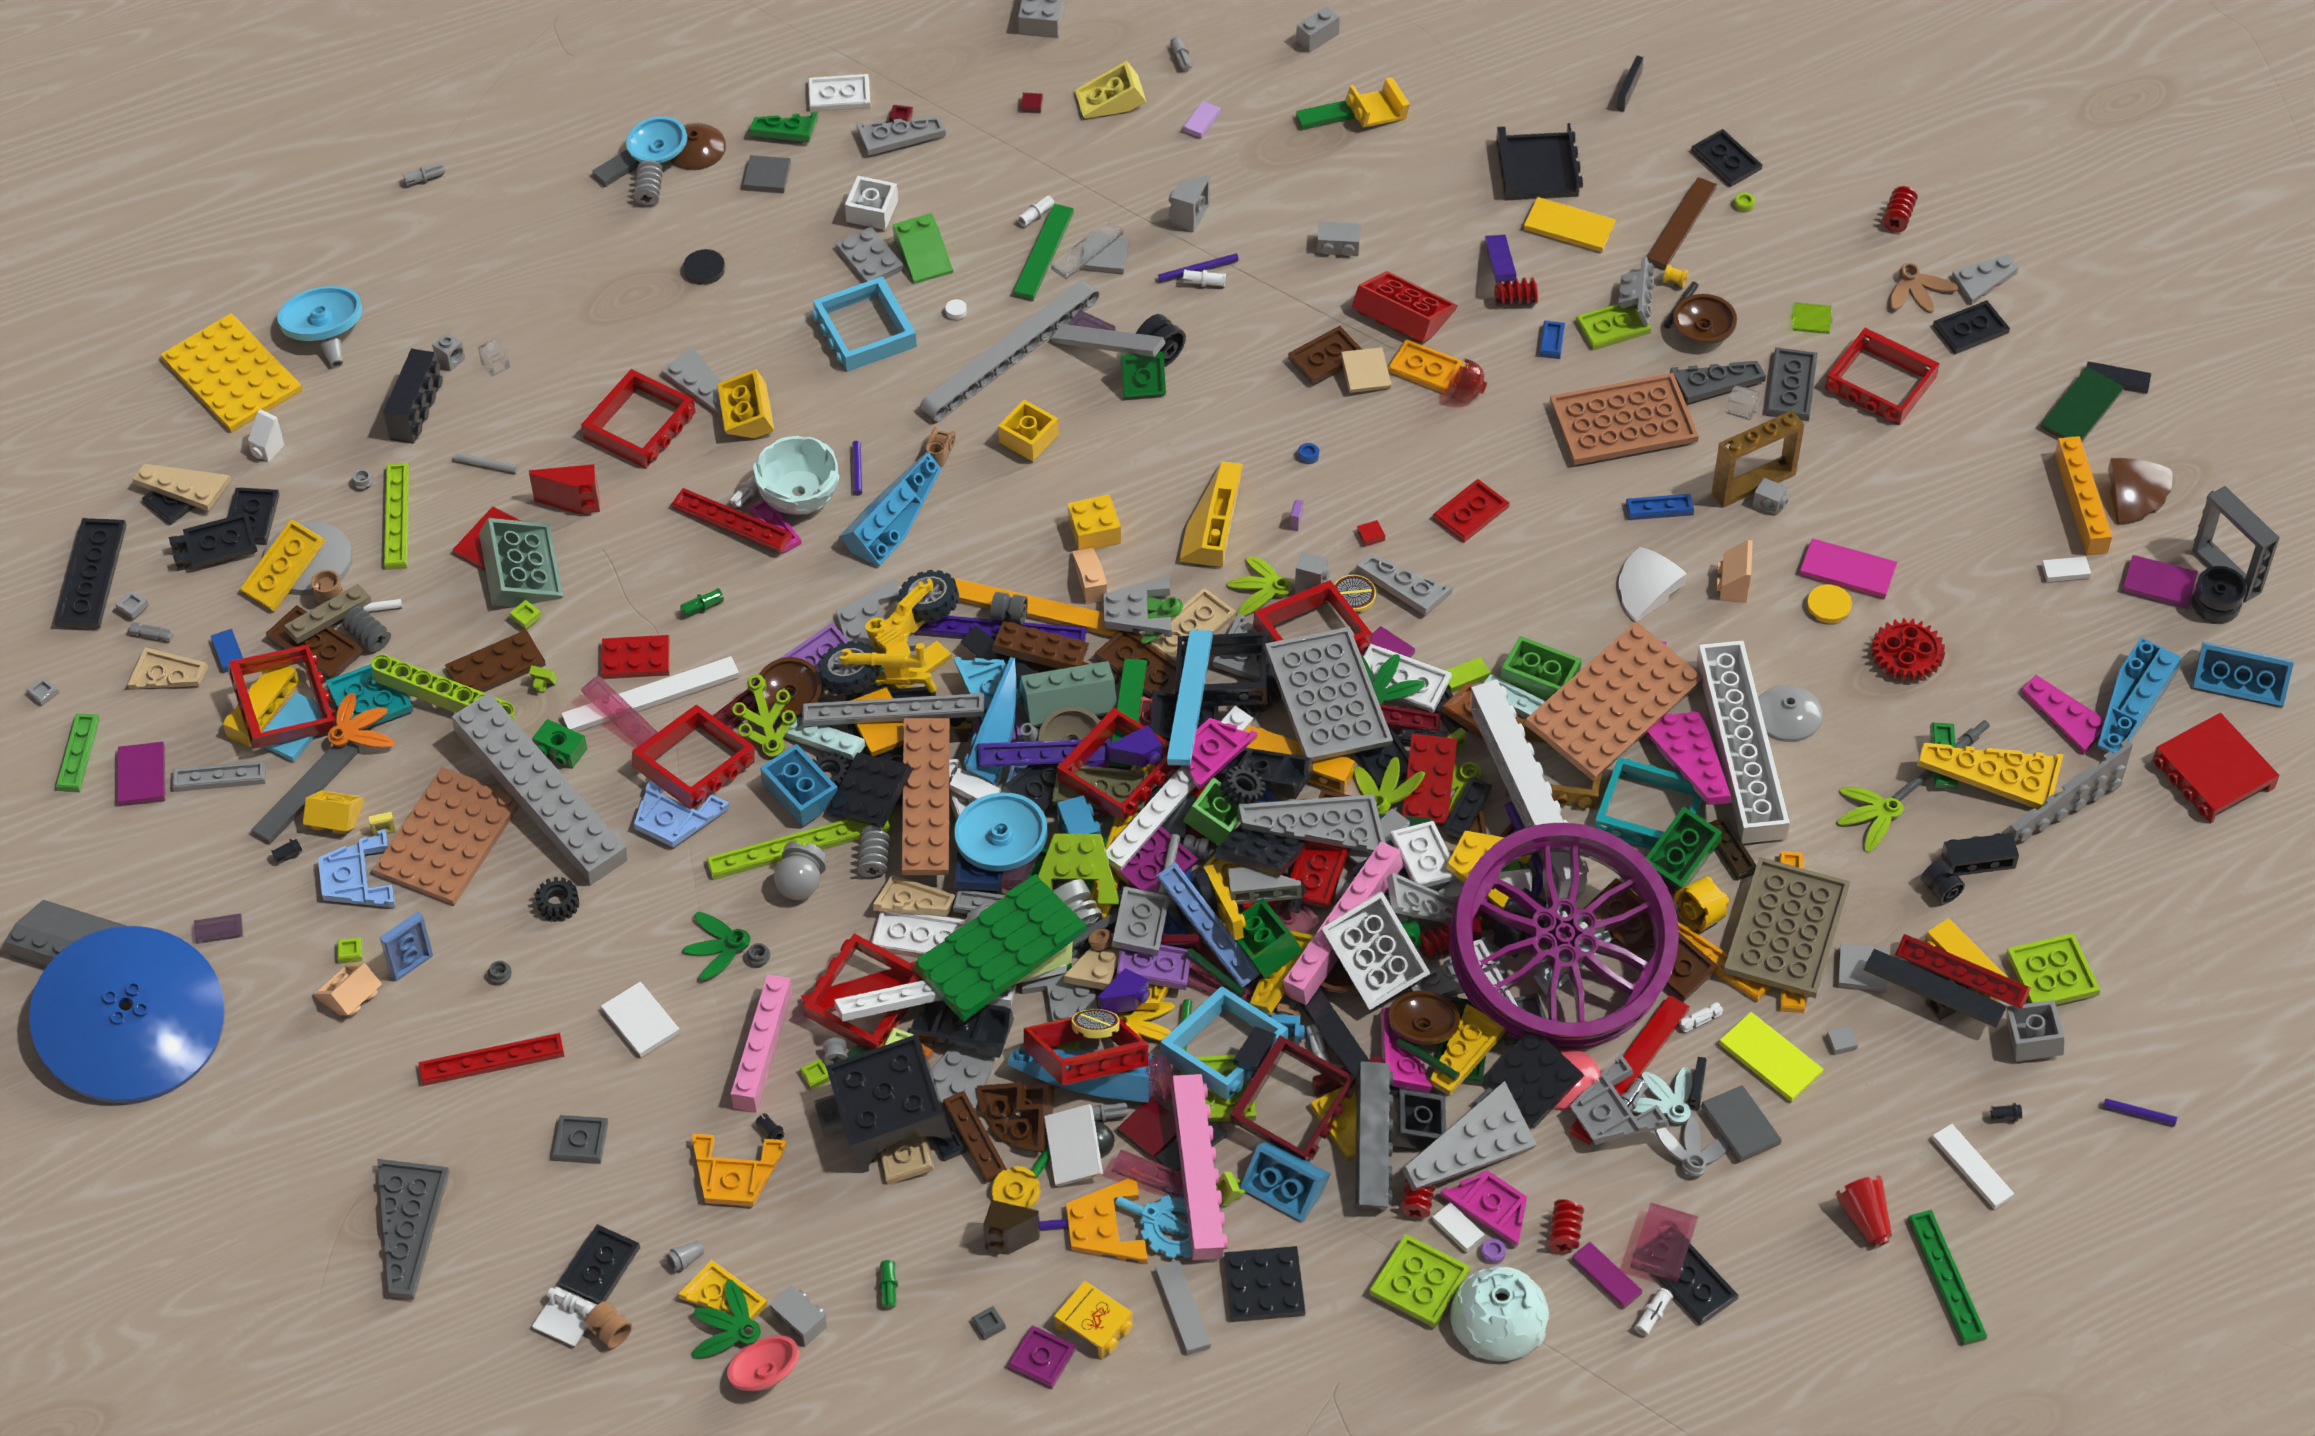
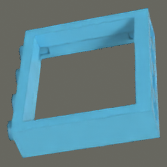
M883 276L813 300L814 309L811 312L814 315V320L820 323L822 335L828 337L830 349L836 351L838 363H842L847 372L917 347L916 332ZM878 296L898 329L899 334L849 351L827 313Z
M1221 986L1160 1042V1057L1187 1075L1202 1074V1081L1207 1084V1088L1228 1100L1236 1092L1239 1093L1243 1085L1248 1080H1252L1256 1073L1238 1066L1225 1077L1183 1050V1048L1225 1009L1253 1027L1257 1026L1277 1034L1276 1040L1279 1035L1288 1039V1028Z

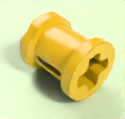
M1668 264L1663 282L1675 283L1684 288L1689 270L1685 269L1682 271L1672 268V265Z

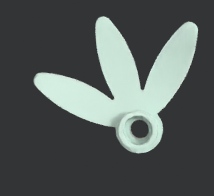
M1683 1067L1678 1073L1675 1082V1094H1673L1670 1087L1661 1078L1652 1073L1643 1072V1080L1659 1100L1640 1098L1637 1101L1638 1106L1632 1109L1631 1112L1641 1114L1657 1105L1663 1114H1667L1672 1123L1682 1124L1686 1122L1691 1115L1690 1107L1686 1104L1693 1085V1076L1690 1068ZM1675 1109H1679L1683 1113H1677Z

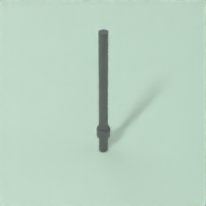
M1983 720L1974 729L1970 728L1963 734V738L1956 743V748L1964 749L1969 744L1975 743L1979 736L1990 727L1989 723ZM1924 769L1891 798L1899 801L1903 800L1933 775V771Z

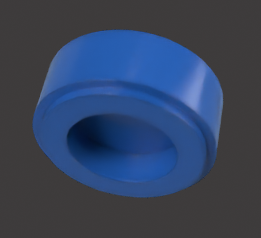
M1313 443L1302 444L1298 448V459L1304 464L1317 462L1319 459V448Z

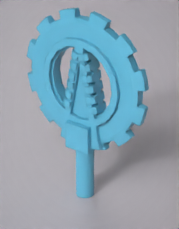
M1170 1195L1160 1197L1159 1202L1147 1203L1145 1207L1121 1196L1117 1198L1115 1205L1141 1216L1140 1225L1144 1226L1141 1235L1143 1240H1148L1151 1244L1149 1245L1151 1250L1155 1253L1160 1251L1166 1254L1165 1257L1175 1259V1256H1183L1184 1259L1192 1257L1188 1223L1172 1214L1181 1213L1187 1216L1184 1195H1178V1198H1170ZM1165 1231V1233L1180 1235L1187 1239L1180 1241L1170 1240L1161 1232Z

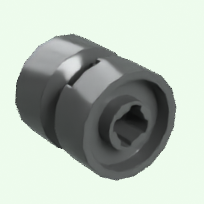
M995 592L990 609L991 620L1003 622L1008 619L1009 622L1022 625L1027 615V596L1013 595L1010 597L1008 593Z

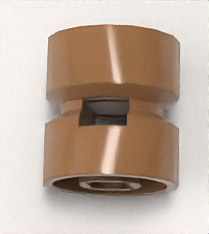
M321 570L312 577L311 585L317 606L343 593L340 578L336 572Z
M605 1301L597 1304L589 1312L585 1319V1326L593 1334L599 1335V1339L612 1349L626 1340L632 1330V1324L623 1315H616L617 1310Z

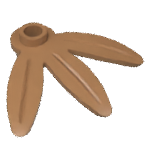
M1906 263L1899 269L1901 281L1892 293L1891 308L1894 310L1901 308L1906 301L1910 289L1913 298L1924 310L1934 312L1933 302L1924 287L1939 292H1955L1958 290V286L1940 277L1921 274L1916 264Z

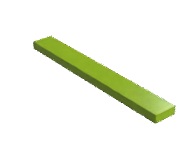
M845 819L706 857L712 879L715 880L781 862L783 860V849L788 842L796 840L798 841L797 844L804 846L811 843L824 850L860 840L862 829L871 825ZM888 820L884 828H881L885 833L890 832Z

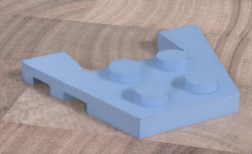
M650 780L647 783L646 793L643 801H641L634 822V828L671 847H675L729 809V802L711 794L698 811L693 808L690 810L682 803L663 795L662 792L664 790Z
M386 829L377 831V835L370 838H361L359 843L348 848L343 846L318 858L324 901L395 907L392 885L368 888L365 854L383 852L388 848Z

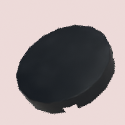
M701 249L690 253L685 258L683 264L685 276L695 284H700V282L711 284L718 281L725 272L724 258L720 253L709 249Z

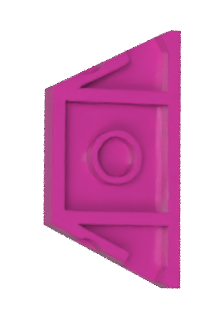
M1212 718L1203 723L1196 731L1191 765H1186L1196 788L1200 790L1252 743L1257 738L1258 733L1253 730L1250 733L1237 729L1236 725L1224 724Z
M1488 1170L1477 1174L1474 1178L1460 1181L1458 1186L1451 1189L1446 1187L1440 1191V1197L1449 1203L1451 1202L1455 1207L1515 1247L1519 1245L1527 1202L1526 1195Z

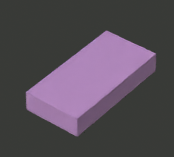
M1202 101L1184 125V132L1202 138L1221 113V108Z

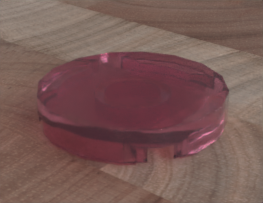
M1154 1055L1150 1059L1148 1066L1150 1083L1152 1085L1155 1084L1157 1089L1154 1091V1094L1163 1103L1172 1101L1171 1083L1174 1073L1171 1064L1165 1055Z

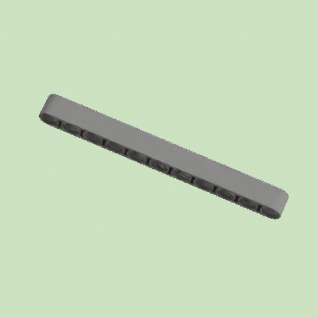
M1084 280L1078 281L929 393L921 401L920 409L935 421H941L1052 337L1062 324L1068 325L1093 306L1099 298V291Z

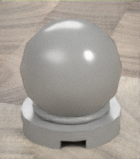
M794 840L788 842L783 849V860L775 869L774 881L778 891L784 897L791 900H804L810 897L819 887L820 874L825 871L828 861L825 860V852L811 843H808L807 846L797 844L798 841Z

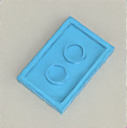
M296 692L263 732L320 720L321 716L316 701ZM316 735L269 745L264 748L294 762Z

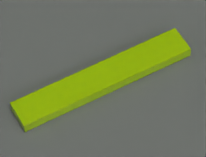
M408 463L386 464L385 570L407 568Z

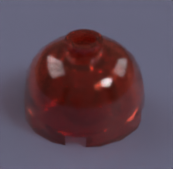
M1464 358L1463 362L1466 364L1464 367L1459 366L1451 387L1455 388L1454 395L1450 394L1449 398L1461 402H1470L1479 393H1484L1487 382L1484 381L1485 373L1483 368L1478 363Z

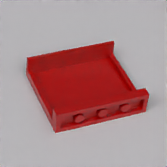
M2221 712L2157 746L2152 759L2155 766L2166 774L2170 782L2176 785L2183 793L2186 800L2190 801L2198 809L2200 815L2205 817L2210 823L2214 822L2217 813L2263 788L2267 792L2275 789L2280 776Z

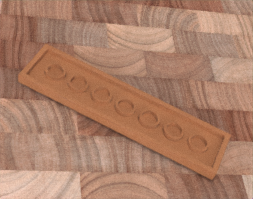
M904 718L903 763L909 764L913 771L903 788L902 875H949V718Z

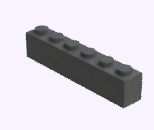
M1360 1062L1357 1066L1355 1210L1384 1212L1388 1204L1391 1205L1392 1190H1388L1389 1181L1392 1180L1393 1174L1392 1166H1389V1157L1392 1156L1393 1144L1389 1142V1133H1392L1393 1119L1389 1118V1109L1393 1107V1095L1389 1094V1085L1392 1086L1393 1071H1389L1390 1063Z

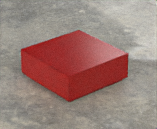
M1378 520L1357 526V532L1364 546L1385 541L1386 536Z

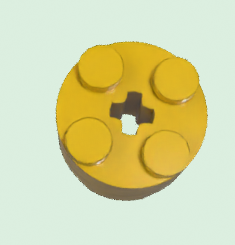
M1705 876L1678 890L1674 896V904L1679 906L1680 911L1677 914L1681 921L1693 931L1698 929L1701 932L1725 918L1727 913L1726 905L1729 904V899L1724 892L1719 890L1709 876Z

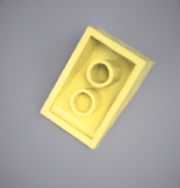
M1127 61L1075 89L1081 112L1085 119L1129 112L1146 102L1139 77Z

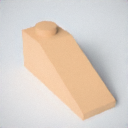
M1094 548L1072 551L1085 604L1104 601V593H1107V583Z

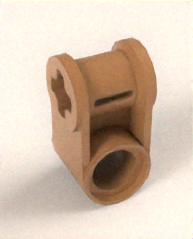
M934 427L926 444V453L929 452L941 468L945 465L949 453L953 449L956 433L954 431L950 433L939 431L938 428Z

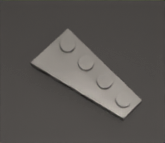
M940 116L913 118L912 121L907 122L902 119H895L894 123L873 121V124L863 125V122H856L857 131L868 156L946 136V130Z

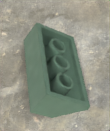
M1109 661L1021 676L1019 692L1028 723L1032 724L1033 727L1042 726L1050 714L1064 707H1081L1092 712L1095 716L1107 715L1113 707L1117 709L1115 683Z

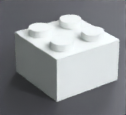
M857 176L845 203L846 222L886 230L898 203L897 184Z

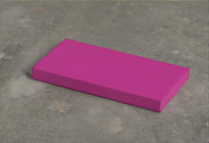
M1812 538L1800 570V575L1885 599L1897 562Z

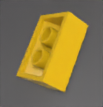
M757 369L717 383L724 428L727 434L755 439L774 432L767 385Z

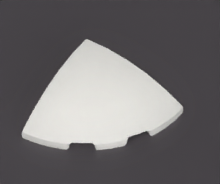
M1639 547L1625 561L1619 576L1618 591L1621 592L1622 605L1634 622H1638L1669 600L1670 594L1684 586L1687 573L1659 553Z

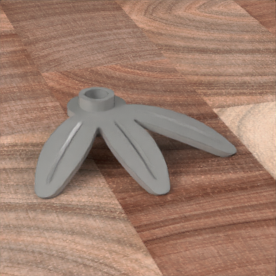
M1693 1115L1689 1117L1685 1125L1684 1148L1665 1127L1654 1130L1662 1146L1673 1157L1682 1162L1684 1171L1691 1176H1702L1706 1171V1165L1721 1158L1730 1148L1721 1136L1700 1152V1129L1697 1118Z

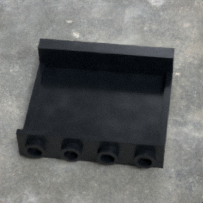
M1567 123L1566 132L1507 135L1505 126L1497 127L1496 144L1505 201L1537 199V197L1543 199L1579 197V188H1583V177L1579 176L1581 166L1580 161H1576V158H1578V147L1574 146L1576 136L1575 131H1571L1570 123Z

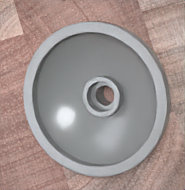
M1793 685L1774 686L1763 692L1758 698L1767 735L1774 739L1785 742L1805 740L1815 734L1821 725L1823 711L1820 702L1812 693L1801 687Z

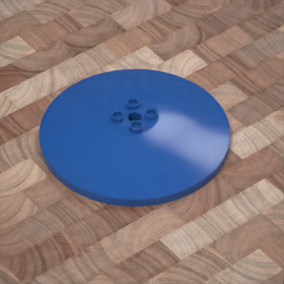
M120 926L100 930L86 935L67 946L53 958L39 977L32 994L29 1009L31 1037L37 1054L47 1070L72 1091L94 1100L109 1103L148 1101L168 1094L185 1084L205 1066L215 1052L221 1038L225 1018L224 999L220 982L205 957L192 945L171 933L141 926ZM126 1001L133 1004L129 1010H122L119 1007L121 1003Z

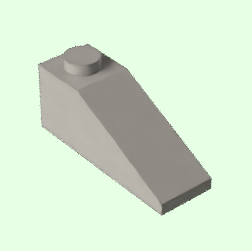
M1243 866L1228 869L1231 900H1235L1237 904L1256 903L1262 898L1266 902L1302 898L1301 881L1282 875L1278 877Z

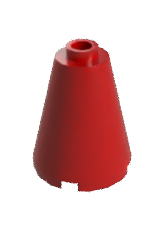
M1876 1175L1877 1180H1872L1871 1176L1858 1179L1845 1185L1846 1191L1840 1193V1190H1838L1835 1195L1870 1245L1875 1244L1876 1247H1880L1889 1243L1888 1238L1892 1236L1883 1180L1880 1175Z

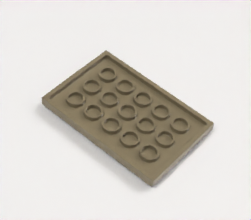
M1759 857L1723 973L1816 998L1850 881Z

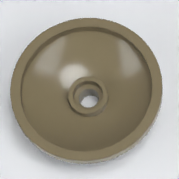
M1071 706L1058 709L1043 722L1039 731L1038 741L1070 740L1071 738L1083 740L1100 720L1092 712L1081 707Z

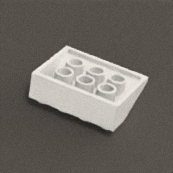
M1383 892L1373 894L1321 928L1369 1010L1430 974Z

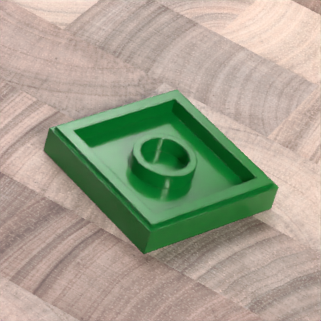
M1163 351L1158 352L1155 357L1137 354L1121 355L1124 398L1166 395Z

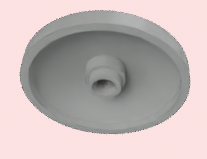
M314 521L299 524L321 536L326 542L289 591V594L313 595L311 580L321 570L336 572L339 575L340 581L344 579L350 570L353 556L350 542L346 535L335 526ZM282 531L277 533L270 540L265 549L264 555Z

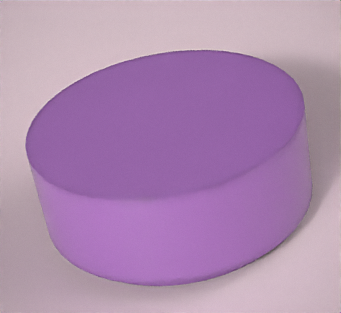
M1488 1239L1483 1243L1481 1257L1486 1263L1494 1265L1504 1260L1506 1247L1502 1241Z

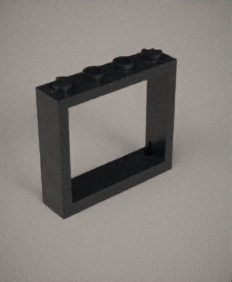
M1267 632L1213 635L1210 656L1261 653L1260 682L1205 684L1201 707L1267 704L1269 661L1264 650L1265 644L1268 643ZM1178 636L1175 682L1176 703L1189 636Z

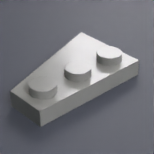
M2005 254L1954 270L1952 278L1972 305L1979 297L1990 293V290L1996 285L2000 286L2016 275L2018 267L2011 256Z

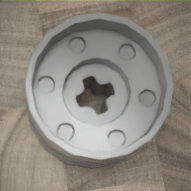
M1078 879L1068 882L1053 891L1087 924V928L1102 918L1101 910L1096 908V901H1087L1091 893L1084 880Z

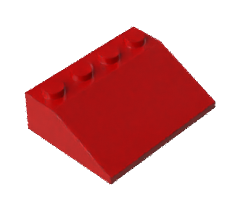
M1385 271L1358 285L1351 308L1358 310V313L1376 319V322L1392 327L1398 333H1405L1411 336L1414 341L1425 342L1436 334L1454 313L1458 305L1395 274Z

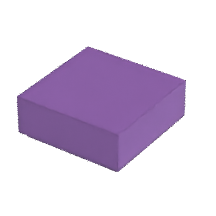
M1296 499L1290 515L1291 530L1298 531L1303 516V501Z

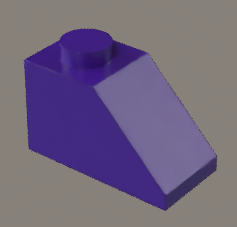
M1148 725L1108 745L1109 759L1113 762L1145 767L1156 763L1162 758V743Z
M1125 968L1098 996V1009L1113 1013L1136 1010L1150 996L1149 979Z

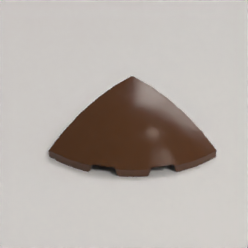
M2110 459L2108 467L2111 481L2110 493L2117 525L2141 521L2145 515L2152 511L2156 513L2165 504L2166 497L2172 488V469L2139 459Z
M1022 1082L977 1086L978 1104L981 1113L990 1124V1129L999 1138L1019 1149L1034 1152L1044 1151L1048 1139L1044 1116L1053 1113L1055 1089L1048 1083L1025 1085Z

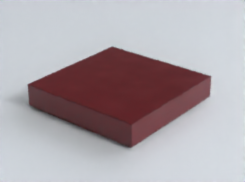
M1152 1097L1148 1103L1144 1102L1118 1126V1132L1153 1160L1177 1138L1174 1115Z

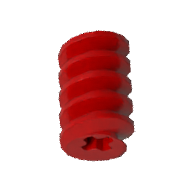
M1899 186L1892 191L1882 219L1883 224L1889 230L1903 232L1907 229L1918 198L1917 192L1907 186Z
M1531 277L1529 283H1527L1526 278H1522L1520 284L1517 278L1515 281H1512V284L1510 281H1504L1503 284L1502 282H1496L1494 286L1495 305L1498 299L1501 300L1502 305L1505 304L1506 299H1509L1510 304H1513L1515 298H1517L1519 304L1522 303L1523 298L1526 299L1527 304H1530L1531 298H1534L1537 304L1538 287L1535 279Z
M1449 924L1443 925L1442 929L1436 927L1434 933L1431 930H1427L1425 935L1420 933L1422 945L1419 948L1424 957L1428 954L1430 959L1433 960L1434 952H1437L1442 957L1443 949H1446L1448 954H1450Z
M1406 1179L1402 1196L1403 1200L1401 1201L1403 1213L1415 1218H1428L1431 1214L1429 1209L1432 1207L1431 1200L1434 1198L1432 1192L1435 1191V1185L1412 1191Z
M1567 1199L1554 1201L1551 1232L1549 1235L1550 1241L1548 1242V1248L1552 1252L1566 1255L1579 1247L1580 1242L1578 1240L1581 1237L1579 1231L1582 1230L1581 1222H1583L1582 1214L1584 1213L1582 1205Z

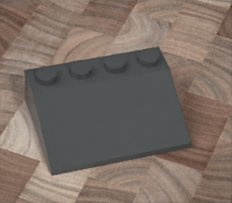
M42 900L15 923L4 943L10 957L46 968L55 956L80 938L100 930L126 925Z

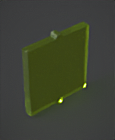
M1794 302V314L1791 316V319H1793V331L1830 334V323L1833 321L1831 306Z

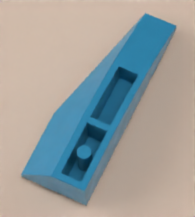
M929 452L925 453L893 481L839 536L852 554L876 566H880L905 539L941 471L940 466Z
M2142 637L2139 639L2120 668L2098 748L2106 752L2111 751L2114 754L2122 747L2121 742L2125 739L2129 741L2133 739L2178 672L2181 656Z
M1010 657L1008 664H1004L1002 668V678L995 687L994 697L989 704L979 733H975L972 738L971 754L967 753L964 761L966 772L994 786L998 783L1003 766L978 767L977 744L1011 742L1017 706L1015 658Z
M1024 1049L1013 1050L1008 1059V1065L1050 1084L1079 1093L1148 1103L1154 1091L1159 1055L1149 1052V1061L1146 1067L1063 1086ZM1100 1050L1053 1051L1062 1059Z

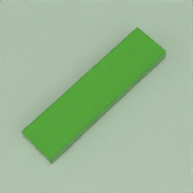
M76 713L56 784L57 791H81L100 721L99 715Z

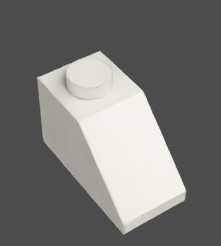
M261 409L257 412L248 438L250 451L254 457L269 462L285 445L278 418Z

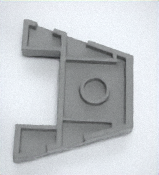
M1169 576L1104 593L1105 628L1130 632L1133 629L1145 630V634L1153 635L1154 632H1162L1164 636L1172 637L1171 617L1148 619L1147 597L1170 595Z
M892 580L836 610L842 634L848 641H854V643L859 641L863 642L864 645H870L871 639L867 635L865 624L872 618L879 617L884 619L880 608L881 604L899 600V589L896 580ZM913 633L909 635L907 641L910 651H916Z
M1055 975L1021 982L1023 994L1047 991L1052 1021L1073 1017L1076 1013L1083 1010L1098 1009L1094 988L1064 983V976Z
M1622 1054L1615 1059V1063L1609 1069L1606 1068L1601 1073V1078L1593 1086L1590 1085L1570 1105L1572 1112L1595 1145L1669 1126L1667 1118L1657 1105L1634 1117L1613 1087L1633 1075L1631 1067Z

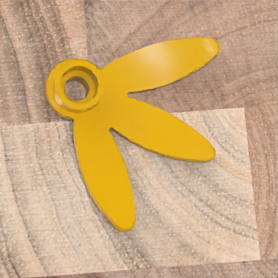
M1163 1002L1159 1010L1137 1009L1131 1015L1120 1013L1117 1016L1123 1022H1126L1125 1024L1138 1035L1140 1034L1161 1042L1171 1031L1158 1024L1145 1021L1167 1014L1174 1009L1175 1005L1171 1002Z

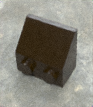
M991 1200L983 1224L985 1249L994 1254L1003 1253L1009 1255L1039 1240V1211Z

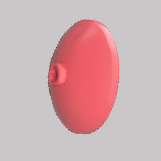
M1556 1048L1585 1075L1553 1108L1560 1111H1572L1570 1105L1590 1085L1593 1086L1601 1078V1072L1596 1062L1586 1053L1574 1048Z
M769 1336L749 1344L729 1364L727 1376L730 1383L735 1388L743 1391H760L776 1385L794 1369L799 1359L798 1346L793 1339L787 1336Z

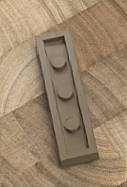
M357 584L285 624V632L299 644L345 618L353 607L361 606L363 608L372 603L371 596Z

